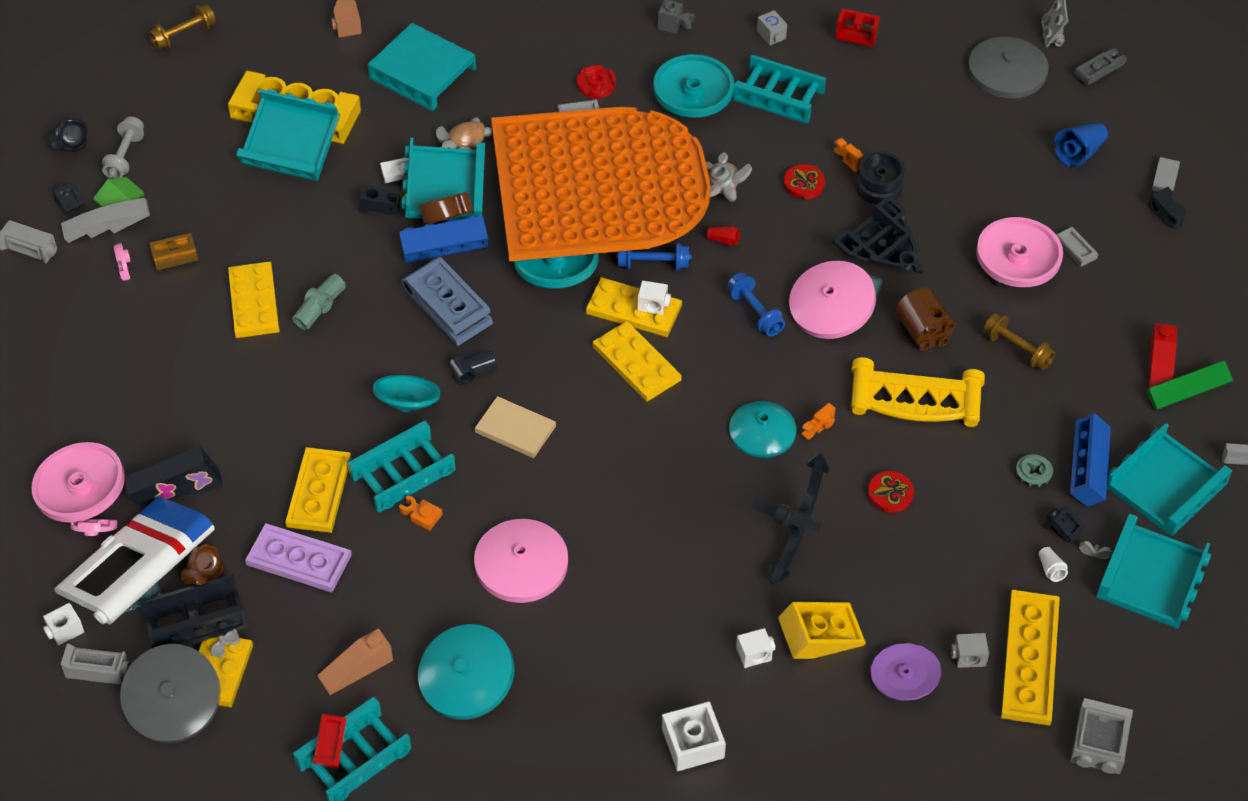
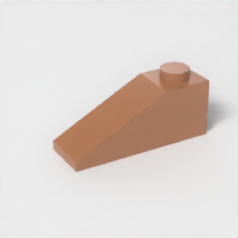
M337 0L333 10L334 18L331 19L333 30H337L338 37L362 34L355 0Z
M378 628L353 643L317 675L318 679L328 694L332 695L392 662L391 645Z

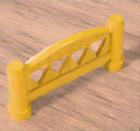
M864 357L856 358L852 362L851 371L854 374L851 409L856 415H863L869 409L887 416L912 421L939 422L962 419L968 427H975L980 421L981 387L984 386L985 374L980 370H966L963 372L962 380L874 371V362ZM884 387L892 400L889 402L883 399L878 401L873 396ZM904 390H907L914 403H899L896 401V398ZM926 392H929L936 405H920L918 401ZM951 394L959 407L956 409L950 406L944 408L940 403Z

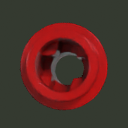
M735 226L709 227L707 238L708 240L733 246L739 242L740 230L735 228Z

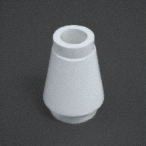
M1045 547L1039 551V557L1046 577L1053 582L1064 579L1068 574L1066 563L1050 547Z

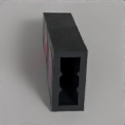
M198 446L125 476L126 486L124 487V492L128 499H132L140 506L151 503L158 496L172 499L223 487L218 466L203 448Z

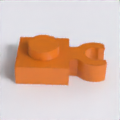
M839 138L834 142L837 145L834 148V152L843 156V162L854 172H859L861 160L864 158L863 153L851 143L847 145L843 138Z
M830 403L814 414L813 420L806 422L802 426L805 431L801 435L809 440L816 432L819 434L825 428H830L835 421L836 408Z
M411 496L406 497V503L410 506L399 505L400 512L403 515H410L411 522L429 531L443 515L441 508L425 500L418 504Z

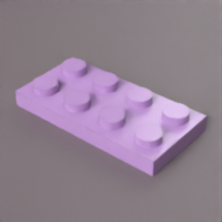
M265 523L245 561L248 566L333 592L351 557V550Z

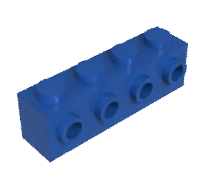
M471 215L461 220L451 219L441 224L431 223L421 228H406L399 232L405 263L488 247V236L483 215Z
M1095 413L1076 420L1070 494L1087 507L1106 500L1111 427Z

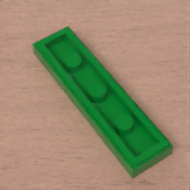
M1224 360L1154 386L1146 391L1155 411L1230 383L1233 379Z

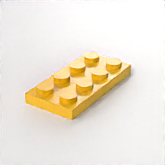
M271 261L228 267L236 338L280 332Z
M601 277L586 308V314L620 324L628 321L634 328L668 337L682 307V300L671 297L669 307L665 306L663 315L638 311L640 288Z
M628 321L593 341V348L646 402L681 381V374Z
M306 447L286 518V527L332 533L348 473L347 463L351 461V453Z

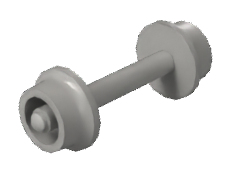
M126 117L118 124L117 131L123 137L116 155H106L102 161V171L110 179L122 178L129 171V164L124 159L125 153L131 141H140L144 136V124L138 118Z

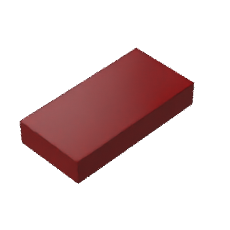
M322 714L314 765L338 768L347 718Z

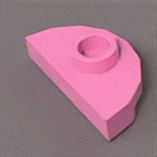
M118 243L114 246L120 276L124 281L130 279L127 263L131 261L128 249L123 250L122 243Z
M86 519L70 522V529L84 532L85 536H96L98 532L117 529V520Z

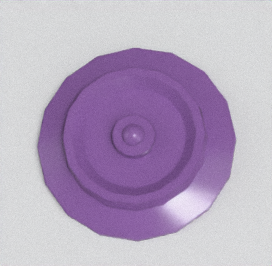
M911 643L895 644L883 649L874 658L871 666V677L876 688L889 698L902 701L917 700L930 694L938 686L941 678V667L934 653L923 646Z

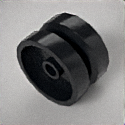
M873 152L866 155L861 160L859 166L858 193L864 200L873 204H879L887 196L892 197L896 201L902 192L905 174L904 163L892 153Z

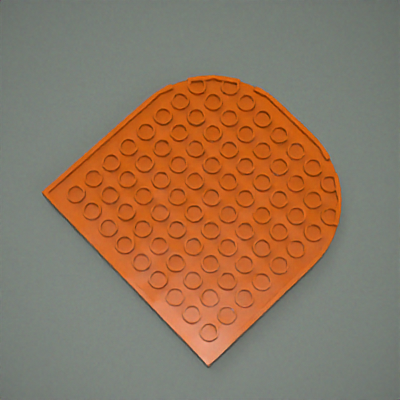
M611 107L491 118L509 261L650 249L683 236L694 228L705 215L710 201V180L702 147L698 139L688 132L686 126L667 115L655 111H650V113L637 111V108Z

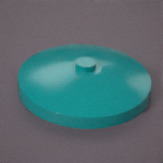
M689 54L670 59L657 70L654 77V94L658 102L668 111L684 117H705L715 114L729 104L734 92V79L730 70L720 61L704 55Z
M599 253L514 261V266L518 274L531 284L545 288H565L581 283L592 275L598 265Z
M466 624L450 628L430 643L421 658L418 670V682L421 693L429 705L443 716L458 720L480 717L493 710L507 695L514 678L513 655L503 638L490 628L476 624Z

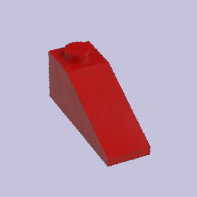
M1156 323L1154 325L1150 338L1149 388L1173 380L1177 326Z

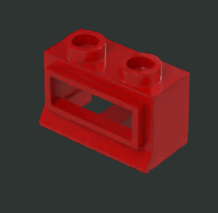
M842 8L837 21L835 39L874 47L880 16ZM846 19L854 21V25L845 23ZM862 23L873 25L872 29L861 26Z

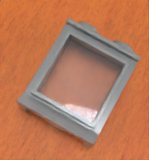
M1084 698L1079 712L1070 762L1076 763L1081 767L1100 769L1109 774H1120L1125 761L1133 710Z

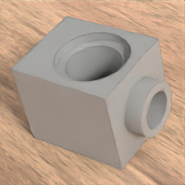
M985 633L956 635L955 643L951 644L952 659H956L957 668L986 666L989 650Z

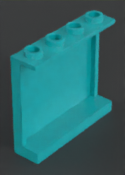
M413 23L368 64L370 79L432 111L437 107V97L467 68L476 69L475 54Z
M259 89V94L262 98L244 149L238 148L237 158L241 164L318 181L340 118V113L336 106L328 102L324 104L318 103L311 98L300 99L293 94H278V92L267 89V91Z
M410 138V146H406L405 158H409V163L405 162L404 175H408V180L404 179L403 192H407V197H402V209H406L405 218L422 219L419 208L420 204L463 192L469 193L473 211L446 219V221L466 219L471 215L482 216L485 143H477L476 150L413 146L414 138Z
M1166 423L1160 429L1156 428L1146 442H1140L1132 455L1130 453L1127 454L1118 468L1115 466L1109 471L1107 489L1172 537L1227 485L1232 470L1227 466H1224L1219 471L1166 434L1169 426Z
M1129 514L1096 598L1178 629L1181 620L1187 621L1191 608L1187 607L1188 602L1193 603L1198 590L1194 589L1195 584H1201L1205 573L1201 571L1202 566L1207 567L1212 555L1207 553L1210 543H1207L1205 549L1201 550L1137 526L1138 517Z

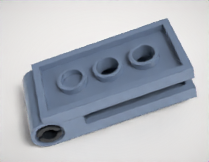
M441 257L435 258L402 279V284L407 293L457 346L493 324L492 318L488 315L490 313L489 307Z

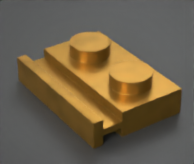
M191 233L149 243L156 270L199 260Z

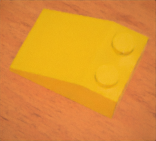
M792 602L778 617L793 659H813L866 644L850 603Z

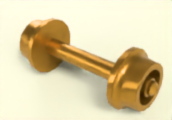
M207 4L201 7L197 5L194 7L196 16L165 31L160 24H157L153 30L149 31L151 43L158 50L164 47L168 49L171 47L169 37L197 24H200L204 30H208L210 25L216 23L214 12Z
M995 313L987 320L983 332L989 336L990 341L994 342L1002 335L1032 355L1030 367L1032 368L1037 367L1045 370L1052 363L1056 352L1049 347L1048 342H1044L1036 348L1006 328L1009 322V317L1007 316L1002 317Z

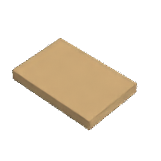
M497 396L475 427V433L535 458L556 427V422Z

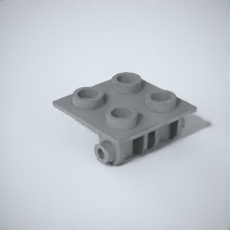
M1056 0L1048 13H1045L1042 17L1041 23L1043 25L1045 47H1048L1050 43L1062 46L1065 41L1063 28L1068 23L1065 0Z

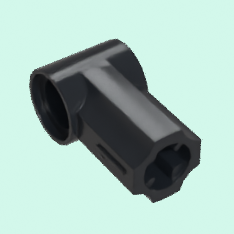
M486 350L468 358L463 355L457 356L451 360L449 367L458 383L466 385L471 383L476 375L497 368V364L492 351Z

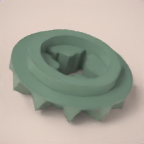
M1026 455L1018 461L1016 466V475L1020 476L1021 482H1028L1029 486L1037 484L1040 487L1043 483L1048 484L1053 475L1051 463L1040 455ZM1032 469L1034 471L1036 469H1039L1038 474H1030V470Z

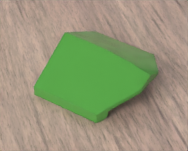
M127 177L108 179L93 200L100 207L123 201L140 199V197L144 196V192Z

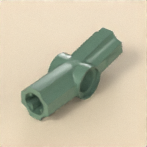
M337 274L330 275L317 289L310 288L305 295L304 304L292 317L293 323L300 329L306 330L311 327L321 313H327L332 307L333 300L346 288L345 282Z

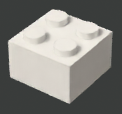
M710 702L662 715V731L677 771L725 757L726 743Z

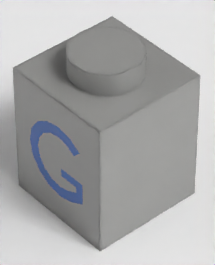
M774 10L758 17L757 32L769 45L786 39L787 24Z

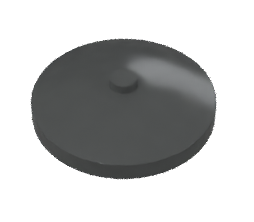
M995 37L981 42L973 49L969 58L968 71L973 82L983 91L1002 98H1021L1037 92L1044 85L1048 74V61L1043 52L1028 41L1015 37Z
M179 644L157 646L140 655L127 670L120 692L122 710L130 725L142 736L161 743L185 741L200 733L215 716L221 697L219 677L210 661L199 651Z

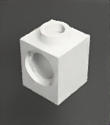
M642 281L638 295V311L663 315L665 306L669 307L671 294H667L668 285Z
M70 603L43 616L46 622V626L43 629L49 640L54 638L58 646L84 633L81 621Z
M765 628L737 636L736 649L744 668L772 661L775 643L771 636L768 637Z

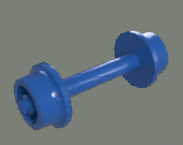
M677 243V252H631L629 250L618 251L614 255L618 259V266L627 267L628 270H631V260L676 261V271H679L680 268H688L689 260L693 257L689 254V246H682L680 243Z
M745 273L736 274L728 282L731 297L735 300L745 297L761 316L757 323L758 330L770 337L777 335L785 326L782 312L778 309L768 312L751 292L755 287L753 277H748Z

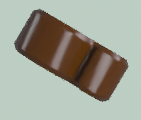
M468 192L422 203L419 206L423 222L426 225L473 211Z

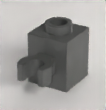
M664 0L658 12V29L677 34L680 25L686 29H691L692 22L695 21L694 14H683L682 3Z

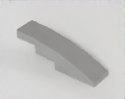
M145 198L107 205L61 223L63 236L70 243L85 234L93 238L109 229L116 233L150 216V212Z

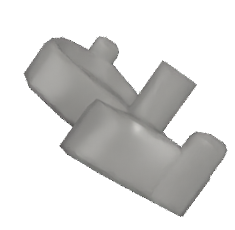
M1088 541L1080 542L1079 549L1086 555L1100 559L1112 557L1113 550L1109 547L1099 549V546L1095 545L1093 548Z
M233 629V631H229L225 636H220L219 641L210 650L211 655L222 658L225 655V645H237L239 643L237 630Z

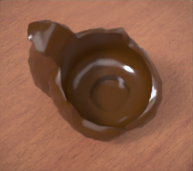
M208 543L197 546L192 550L187 559V567L181 571V579L184 585L189 587L193 585L200 586L207 581L221 577L224 565L221 562L220 552L215 545Z

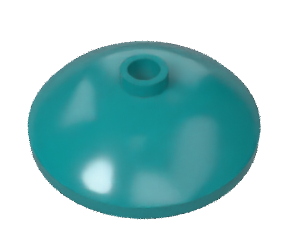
M386 376L378 379L373 384V393L381 402L403 412L429 407L440 398V389L435 383L416 376Z
M755 401L747 403L735 411L729 423V434L734 445L742 452L754 457L769 458L780 455L791 447L796 437V423L793 416L784 407L773 402Z

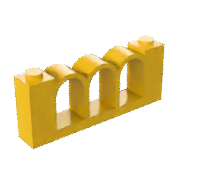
M246 71L228 103L231 118L253 123L262 98L259 94V89L265 91L271 89L283 95L293 94L300 99L311 98L322 104L325 102L332 103L340 113L332 141L344 144L361 111L360 98L357 95L340 92L338 95L330 89H319L312 92V89L306 84L293 83L286 86L282 79L277 77L266 78L264 74Z

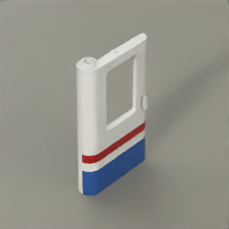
M158 496L114 536L108 537L101 544L102 547L54 588L55 592L82 607L94 611L95 618L101 624L107 623L110 625L212 533L214 526L202 513ZM121 546L128 547L144 555L99 596H93L75 587Z

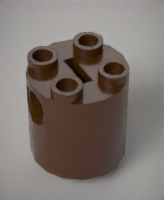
M919 288L911 291L900 300L896 307L898 318L921 351L935 346H945L950 341L949 336L954 331L956 323L932 289Z

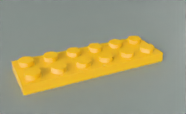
M1012 590L1001 711V718L1051 725L1059 596Z

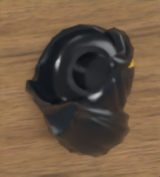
M65 118L56 126L54 132H50L47 135V145L55 151L61 149L65 151H79L86 145L87 126L81 119Z

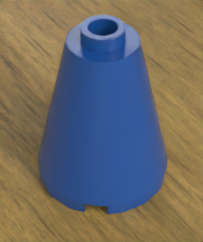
M1101 123L1064 128L1054 138V143L1056 142L1055 154L1064 165L1068 167L1075 166V168L1080 167L1107 140L1108 130Z

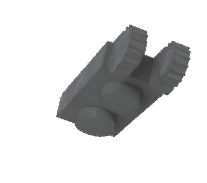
M1113 48L1077 67L1074 74L1085 84L1090 85L1123 66L1127 62V57L1124 55L1117 57L1119 51Z

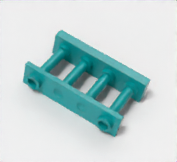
M751 55L750 72L752 73L746 83L736 81L733 100L808 124L812 104L809 103L815 92L822 95L825 93L826 78ZM759 75L770 78L764 89L753 86ZM777 81L788 84L783 95L772 92ZM796 86L807 90L801 101L790 98Z
M426 421L417 424L347 463L351 479L355 482L364 478L376 494L374 502L378 513L384 509L391 508L400 500L434 481L450 475L456 470L453 454L442 458L429 442L431 440L430 426ZM422 446L435 462L425 469L422 468L410 453L411 450ZM403 457L416 474L404 480L391 464V461ZM383 467L396 485L384 490L371 472Z
M372 697L345 716L347 720L343 742L352 739L369 758V761L357 768L341 749L339 763L349 773L344 779L337 783L323 766L313 764L318 736L293 753L295 765L301 772L307 768H312L329 788L325 791L327 801H344L349 793L396 759L405 757L411 749L410 737L407 733L397 739L379 719L381 716L380 703L375 697ZM367 725H372L390 746L377 753L359 731Z

